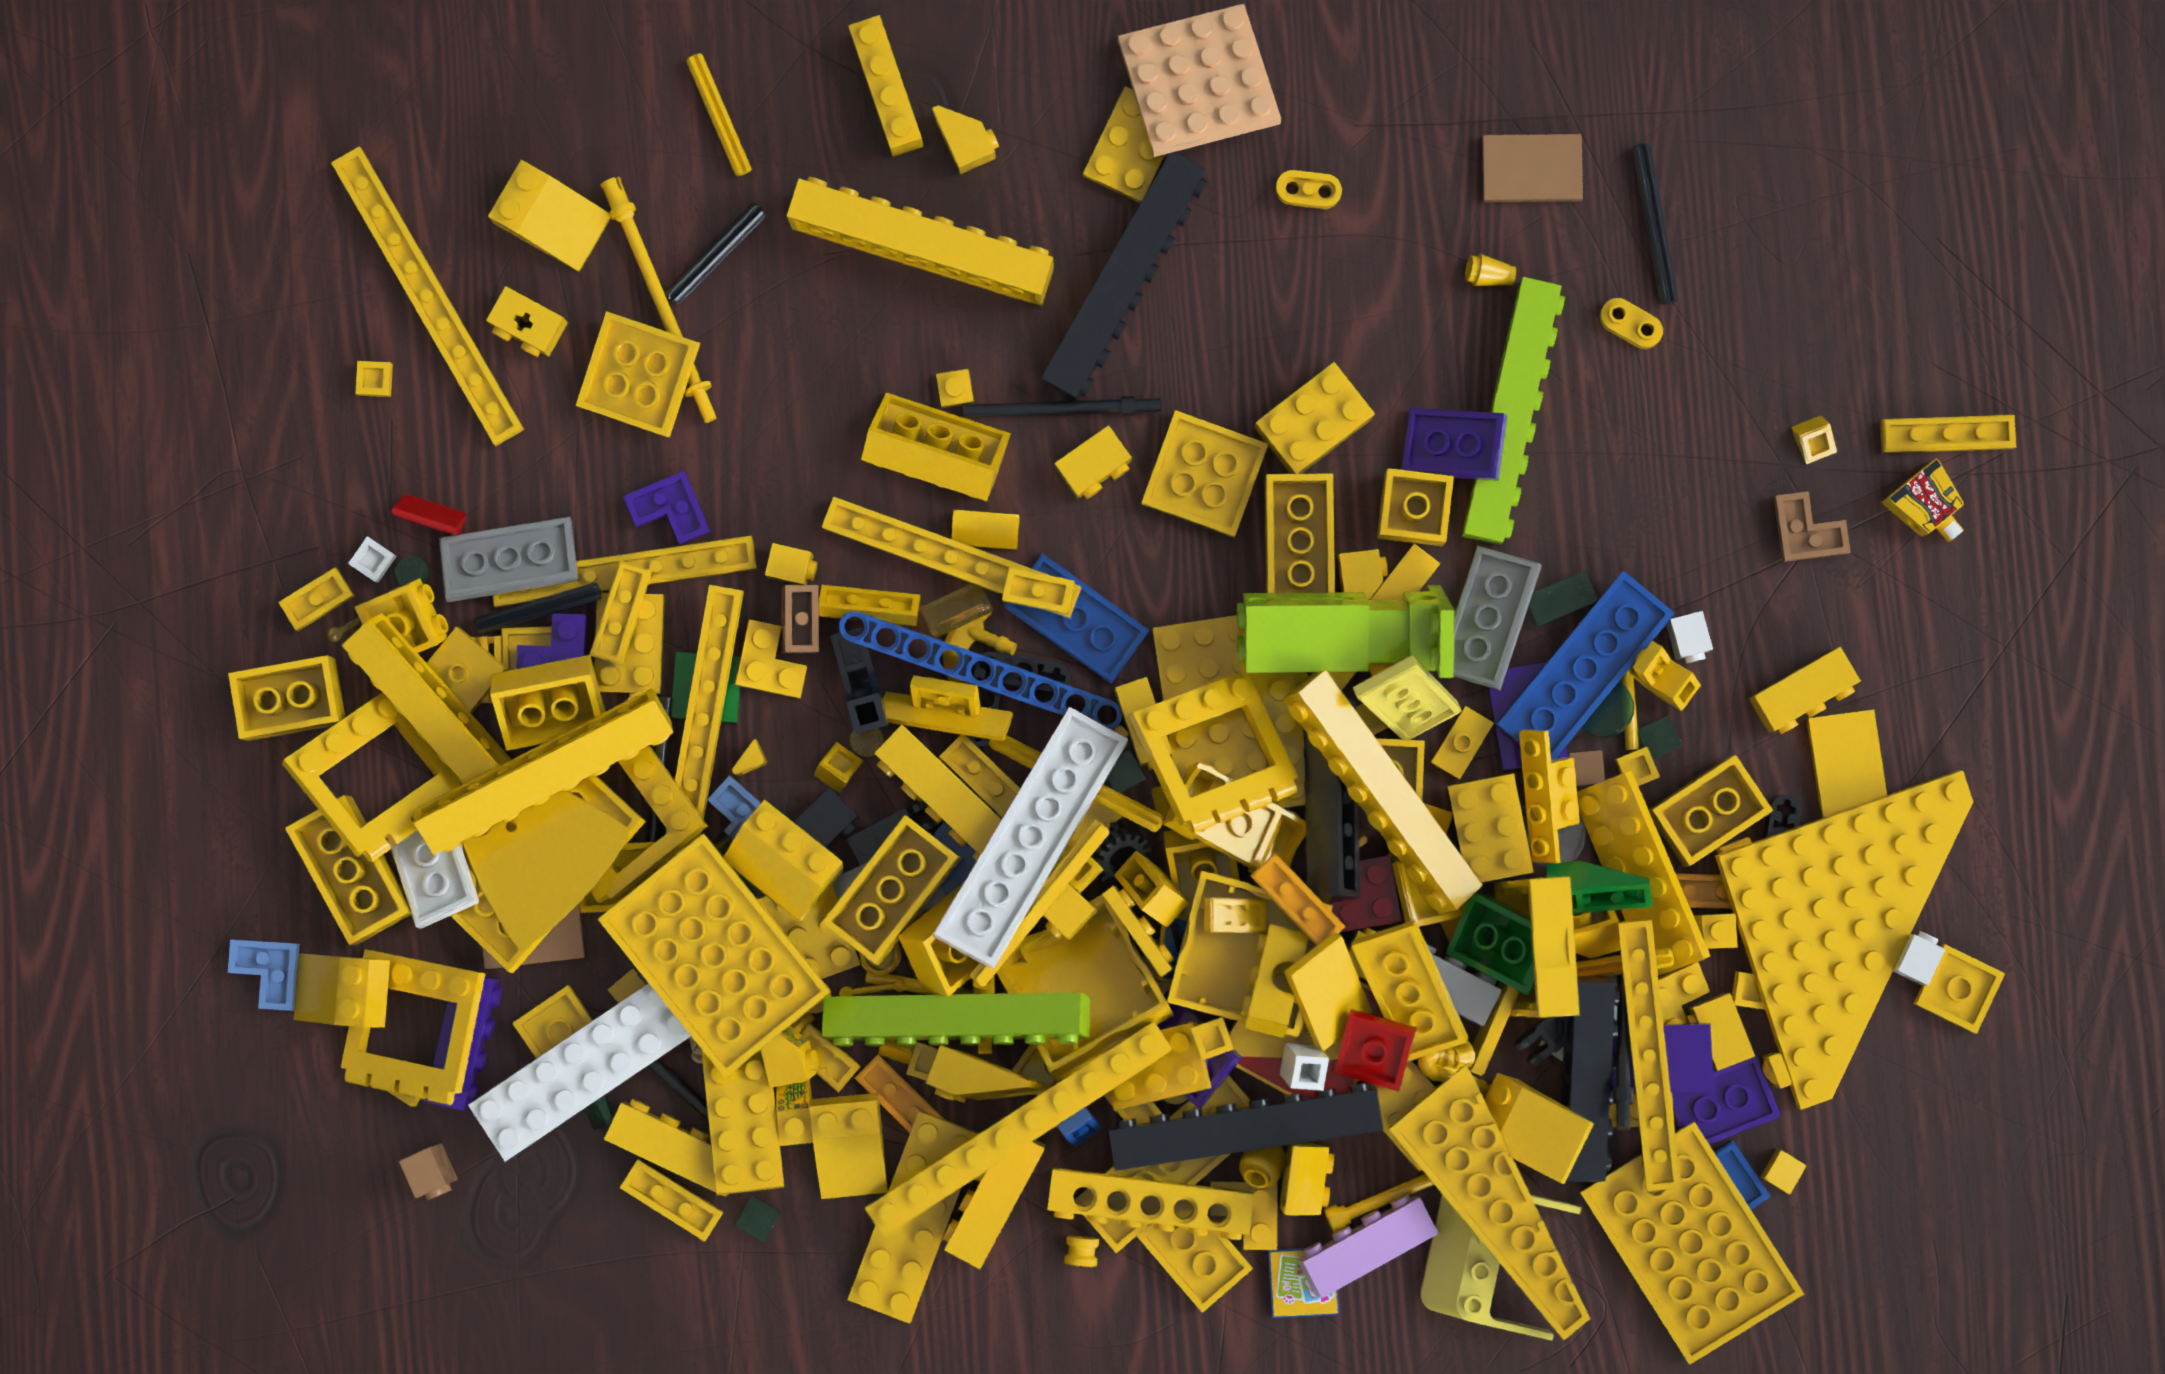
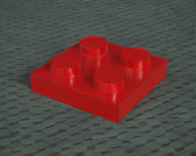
M1351 1009L1334 1073L1399 1092L1417 1027Z

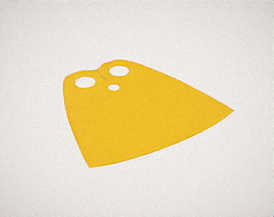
M560 790L551 795L542 805L536 807L531 805L521 810L519 815L512 819L517 823V828L513 832H509L506 829V824L509 821H500L492 825L486 835L470 836L462 840L484 895L519 951L545 935L583 900L613 863L631 831L621 822L567 791Z

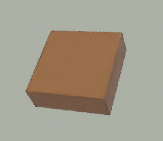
M1602 750L1568 753V757L1574 758L1576 786L1595 785L1605 781Z

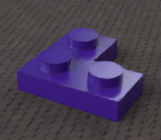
M685 471L623 496L637 528L668 516L680 545L711 533Z
M552 613L551 646L517 645L516 669L585 656L587 615Z

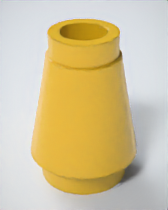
M1480 253L1478 256L1471 255L1469 257L1465 271V280L1472 282L1473 286H1512L1516 277L1515 266H1510Z

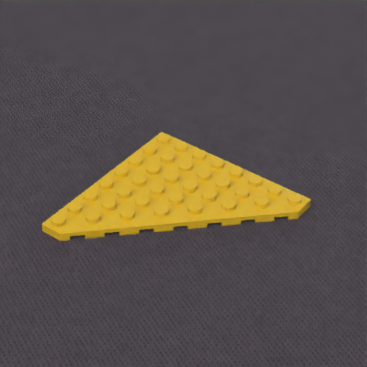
M1963 770L1954 771L1715 855L1733 913L1736 915L1740 935L1756 978V984L1766 1009L1765 1011L1778 1051L1783 1057L1792 1081L1790 1088L1798 1109L1802 1110L1830 1100L1835 1094L1973 804Z

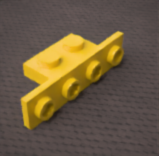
M913 675L910 683L911 695L886 691L883 697L888 723L997 741L1005 740L1013 718V712L981 707L978 686L965 682L958 683L934 677Z
M1521 730L1519 738L1531 860L1533 862L1557 864L1561 862L1558 829L1580 823L1574 758L1562 757L1551 760L1548 730Z

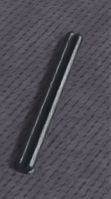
M1648 143L1634 146L1632 154L1659 301L1661 304L1667 305L1678 301V292L1651 146Z

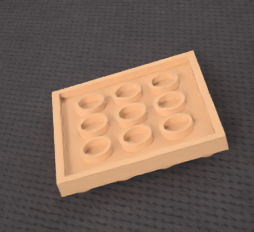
M1244 4L1118 36V44L1154 157L1281 124V116Z

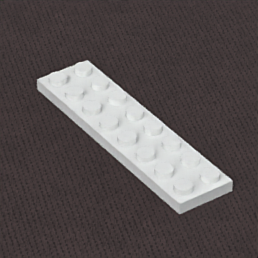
M1069 707L934 933L935 938L994 970L1043 884L1127 745V738Z
M648 983L468 1106L504 1161H507L684 1042L691 1035Z

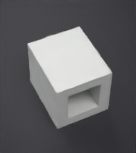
M1703 611L1673 618L1667 622L1666 627L1675 660L1685 658L1686 664L1706 659L1705 652L1713 650Z
M1921 931L1918 936L1910 934L1893 972L1919 985H1929L1945 949L1936 945L1938 939Z
M1285 1042L1280 1076L1291 1088L1323 1090L1329 1058L1323 1051L1317 1049L1315 1045Z

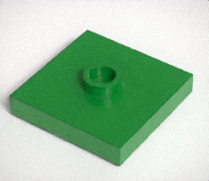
M676 652L671 714L673 719H686L697 653ZM733 656L721 719V722L738 724L741 686L734 685L740 657Z

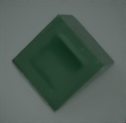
M607 1094L584 1108L593 1130L610 1125L615 1117Z

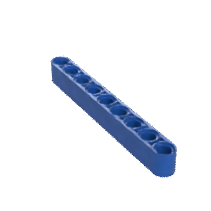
M848 612L840 620L839 629L841 635L845 639L1063 716L1068 710L1066 708L1067 698L1070 695L1079 694L1084 699V707L1079 711L1081 714L1109 729L1117 727L1122 720V711L1119 705L1105 697L861 612ZM853 616L860 618L864 623L863 632L857 636H851L845 630L846 620ZM882 628H890L896 635L894 644L889 647H883L877 642L876 634ZM921 639L927 644V652L923 657L914 658L909 654L908 645L912 640ZM953 650L958 654L959 661L954 668L946 669L940 664L939 658L944 651ZM978 661H985L990 666V674L983 680H978L971 674V667ZM1016 672L1021 676L1022 682L1017 690L1009 691L1004 688L1003 678L1007 673ZM1041 683H1048L1053 689L1052 697L1045 702L1038 701L1034 695L1036 686ZM1104 705H1111L1116 713L1114 720L1107 724L1101 723L1097 717L1098 710Z

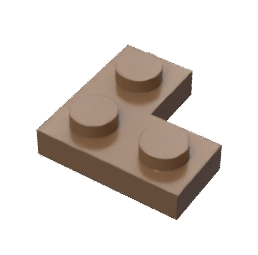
M1809 491L1773 497L1782 562L1851 553L1846 520L1813 524Z

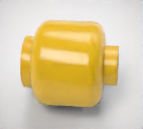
M1281 1146L1244 1151L1239 1162V1172L1245 1182L1254 1188L1271 1187L1279 1181L1287 1162V1155Z

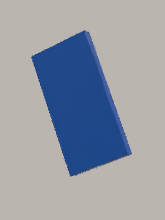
M1042 553L1031 569L1054 577L1073 580L1075 585L1082 588L1071 618L1068 619L1046 610L1008 602L1003 607L1109 684H1112L1150 630Z

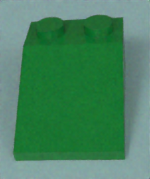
M1474 893L1465 906L1446 954L1531 996L1535 987L1531 917L1489 895Z

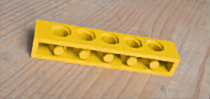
M1053 1167L1048 1210L1054 1211V1217L1074 1219V1214L1088 1215L1087 1221L1096 1223H1107L1108 1218L1121 1219V1225L1141 1227V1222L1155 1223L1154 1229L1174 1232L1175 1226L1188 1227L1189 1234L1208 1236V1230L1221 1231L1222 1238L1241 1240L1242 1234H1250L1254 1193ZM1080 1187H1087L1093 1193V1199L1087 1205H1079L1073 1198L1074 1192ZM1114 1191L1122 1192L1127 1198L1124 1207L1121 1209L1109 1207L1107 1197L1110 1193ZM1153 1195L1159 1199L1160 1206L1156 1212L1146 1213L1141 1209L1140 1203L1145 1196ZM1182 1199L1189 1200L1193 1204V1212L1185 1218L1177 1216L1174 1212L1175 1204ZM1217 1203L1224 1205L1227 1210L1225 1218L1219 1222L1208 1218V1209Z

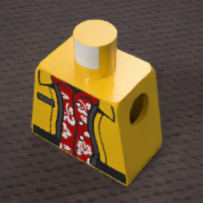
M1937 458L1925 465L1882 501L1885 507L1922 537L1936 528L1945 540L1950 542L1964 530L1952 516L1964 505L1963 500Z

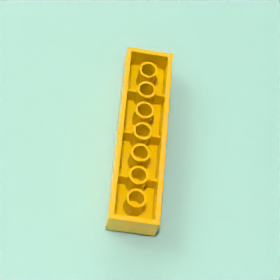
M808 177L807 181L798 179L787 213L788 221L793 230L1038 306L1043 305L1054 270L1053 257L1048 256V250L1037 246H1030L1029 249L1016 246L1017 241L1005 236H998V239H993L985 236V231L972 226H967L966 230L953 226L954 222L944 217L935 216L934 220L921 216V211L911 207L903 206L902 210L890 207L891 203L879 197L872 196L871 200L858 197L859 193L847 187H840L839 191L826 187L827 182L818 178Z

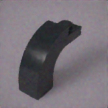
M863 627L846 632L851 636H857L863 632ZM841 633L830 635L855 734L887 726L888 720L869 648L845 639Z

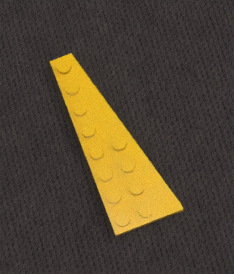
M1463 1065L1388 1129L1562 1339L1565 1340L1585 1324L1590 1317L1471 1071L1466 1065Z

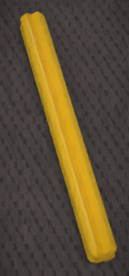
M1006 735L1004 741L989 740L988 743L991 749L1030 769H1033L1042 754ZM1102 785L1093 800L1152 832H1157L1164 821L1160 813L1105 785Z
M1096 820L1093 821L1048 876L994 970L979 962L970 972V977L977 984L983 987L988 984L1109 835V830L1102 823Z

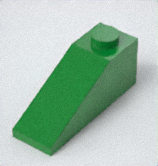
M1583 861L1547 864V878L1570 877L1573 914L1653 907L1649 878Z

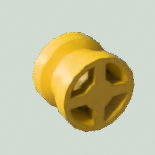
M1066 1236V1244L1069 1246V1249L1064 1257V1263L1096 1267L1097 1258L1094 1254L1095 1249L1099 1246V1239L1086 1236Z

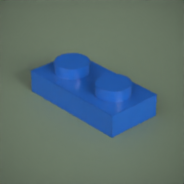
M1086 1107L1057 1126L1063 1136L1074 1147H1077L1102 1129Z

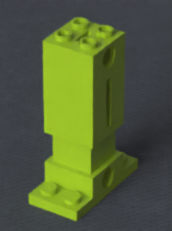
M1427 585V591L1404 592V600H1367L1364 592L1243 593V603H1237V623L1239 630H1243V636H1237V656L1239 663L1245 664L1246 673L1321 672L1323 670L1327 672L1369 671V663H1399L1413 655L1427 671H1437L1440 678H1454V609L1441 585Z

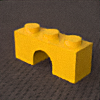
M1270 924L1267 936L1260 934L1255 954L1262 955L1259 966L1254 964L1252 966L1248 984L1254 985L1252 996L1245 995L1241 1015L1247 1016L1244 1028L1284 1038L1295 995L1279 990L1274 985L1272 979L1277 975L1285 974L1284 971L1305 956L1309 938L1303 932Z

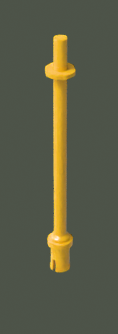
M610 178L600 185L611 207L609 214L613 220L620 222L666 332L683 337L633 220L636 207L634 203L629 202L621 183V178ZM694 364L688 380L689 387L685 390L684 394L685 397L694 396L704 422L709 423L717 419L706 393V390L712 386L710 381H701Z

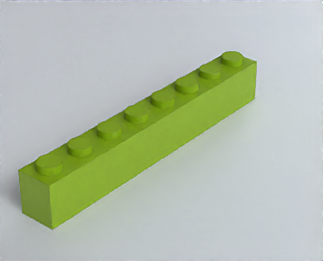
M1523 277L1519 282L1490 408L1492 413H1504L1507 415L1499 481L1474 479L1461 537L1499 546L1504 542V538L1510 539L1514 520L1509 519L1512 506L1517 507L1521 495V488L1516 487L1519 474H1525L1529 459L1528 455H1523L1526 442L1532 443L1536 424L1531 423L1533 410L1539 411L1543 398V392L1538 391L1541 378H1547L1551 360L1545 359L1548 346L1554 347L1558 328L1553 327L1555 315H1561L1565 296L1560 295L1561 285Z
M1081 992L952 994L949 997L943 995L824 997L822 1037L832 1040L833 1045L839 1047H852L854 1041H865L866 1046H885V1041L896 1040L897 1045L916 1046L917 1040H929V1045L936 1046L949 1045V1040H961L963 1045H981V1039H993V1044L1011 1045L1013 1044V1039H1025L1027 1044H1046V1039L1058 1038V1043L1077 1044L1078 1038H1089L1091 997Z

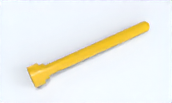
M1424 1174L1346 1208L1344 1205L1338 1207L1335 1204L1324 1209V1214L1332 1232L1335 1233L1351 1224V1220L1390 1204V1202L1405 1194L1409 1196L1435 1184Z

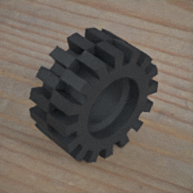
M1120 821L1119 826L1116 822L1110 823L1109 835L1091 856L1103 868L1098 877L1103 882H1106L1107 885L1113 886L1115 883L1117 887H1122L1114 874L1135 851L1150 861L1152 857L1149 853L1152 851L1150 845L1135 826ZM1128 846L1127 852L1123 857L1109 862L1115 851Z

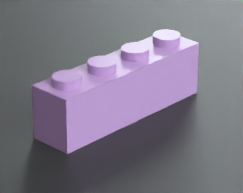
M1405 1194L1390 1202L1392 1208L1380 1214L1379 1210H1376L1362 1217L1361 1221L1363 1224L1351 1230L1350 1226H1347L1333 1233L1332 1237L1334 1240L1322 1246L1318 1242L1302 1251L1304 1256L1297 1259L1315 1296L1323 1298L1439 1234L1420 1197L1412 1196L1409 1198L1408 1194Z

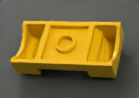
M1197 762L1189 765L1182 781L1191 798L1233 780L1217 772L1213 766ZM1272 802L1250 812H1246L1243 809L1242 815L1219 824L1215 821L1214 826L1194 834L1189 831L1186 824L1180 826L1172 807H1170L1163 825L1188 839H1198L1249 867L1248 872L1251 874L1274 853L1290 868L1293 856L1306 836V822L1298 814L1283 809Z

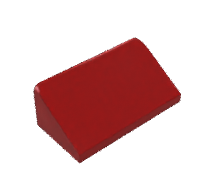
M409 494L403 495L392 509L393 515L400 519L453 536L461 534L467 517L465 512Z

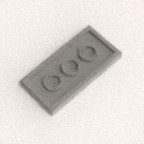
M570 517L439 538L444 592L447 603L579 581L573 527Z
M1477 546L1454 614L1455 678L1495 690H1501L1542 566L1540 563Z

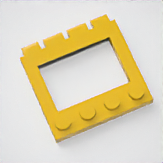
M1246 670L1140 709L1129 716L1180 826L1186 824L1192 834L1214 826L1215 821L1219 824L1243 814V809L1246 812H1250L1270 804L1272 799L1278 801L1297 793L1294 781L1298 778V775ZM1242 707L1270 767L1190 798L1162 737Z
M383 692L286 757L282 762V765L356 857L363 854L369 862L375 861L391 849L390 844L385 839L386 837L396 846L417 831L416 826L411 820L414 819V809L461 786L459 777L448 765L440 761L437 752L426 740L417 735L413 725L404 715L399 714L394 709L392 702ZM394 725L435 776L360 828L319 778V775Z
M650 745L641 749L632 759L627 761L619 760L618 762L669 832L618 873L610 865L590 891L598 903H602L608 898L614 901L662 864L668 856L673 855L708 827Z
M364 949L363 958L390 960L389 989L457 1003L444 1070L366 1053L371 1027L349 1026L341 1068L346 1069L345 1081L366 1087L370 1085L371 1088L393 1093L399 1091L402 1095L419 1099L427 1098L429 1101L451 1105L454 1101L455 1093H462L485 973Z

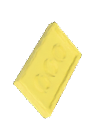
M1413 655L1353 687L1357 698L1401 740H1411L1462 711L1458 701Z

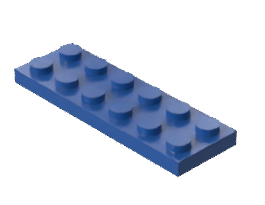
M1622 571L1503 715L1496 726L1518 744H1520L1519 732L1521 730H1548L1551 760L1556 759L1635 663L1638 654L1648 647L1675 612L1626 572Z

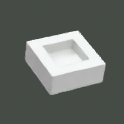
M367 536L348 564L378 583L397 556Z

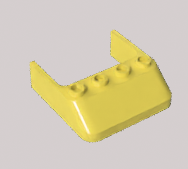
M1441 1193L1434 1224L1439 1234L1433 1236L1430 1242L1420 1288L1422 1303L1432 1311L1462 1320L1552 1341L1554 1334L1548 1329L1500 1319L1490 1315V1306L1500 1263ZM1531 1195L1534 1204L1576 1214L1581 1212V1207L1575 1204Z

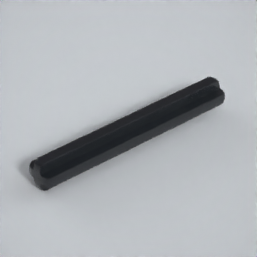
M752 203L666 290V296L674 304H681L766 217L765 210L759 204Z
M591 583L476 617L474 624L478 634L482 635L600 600L602 593L598 583Z

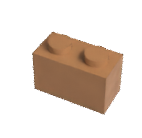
M784 585L781 587V653L819 652V585Z
M442 1143L399 1161L415 1199L425 1195L427 1201L451 1191L450 1183L458 1180Z

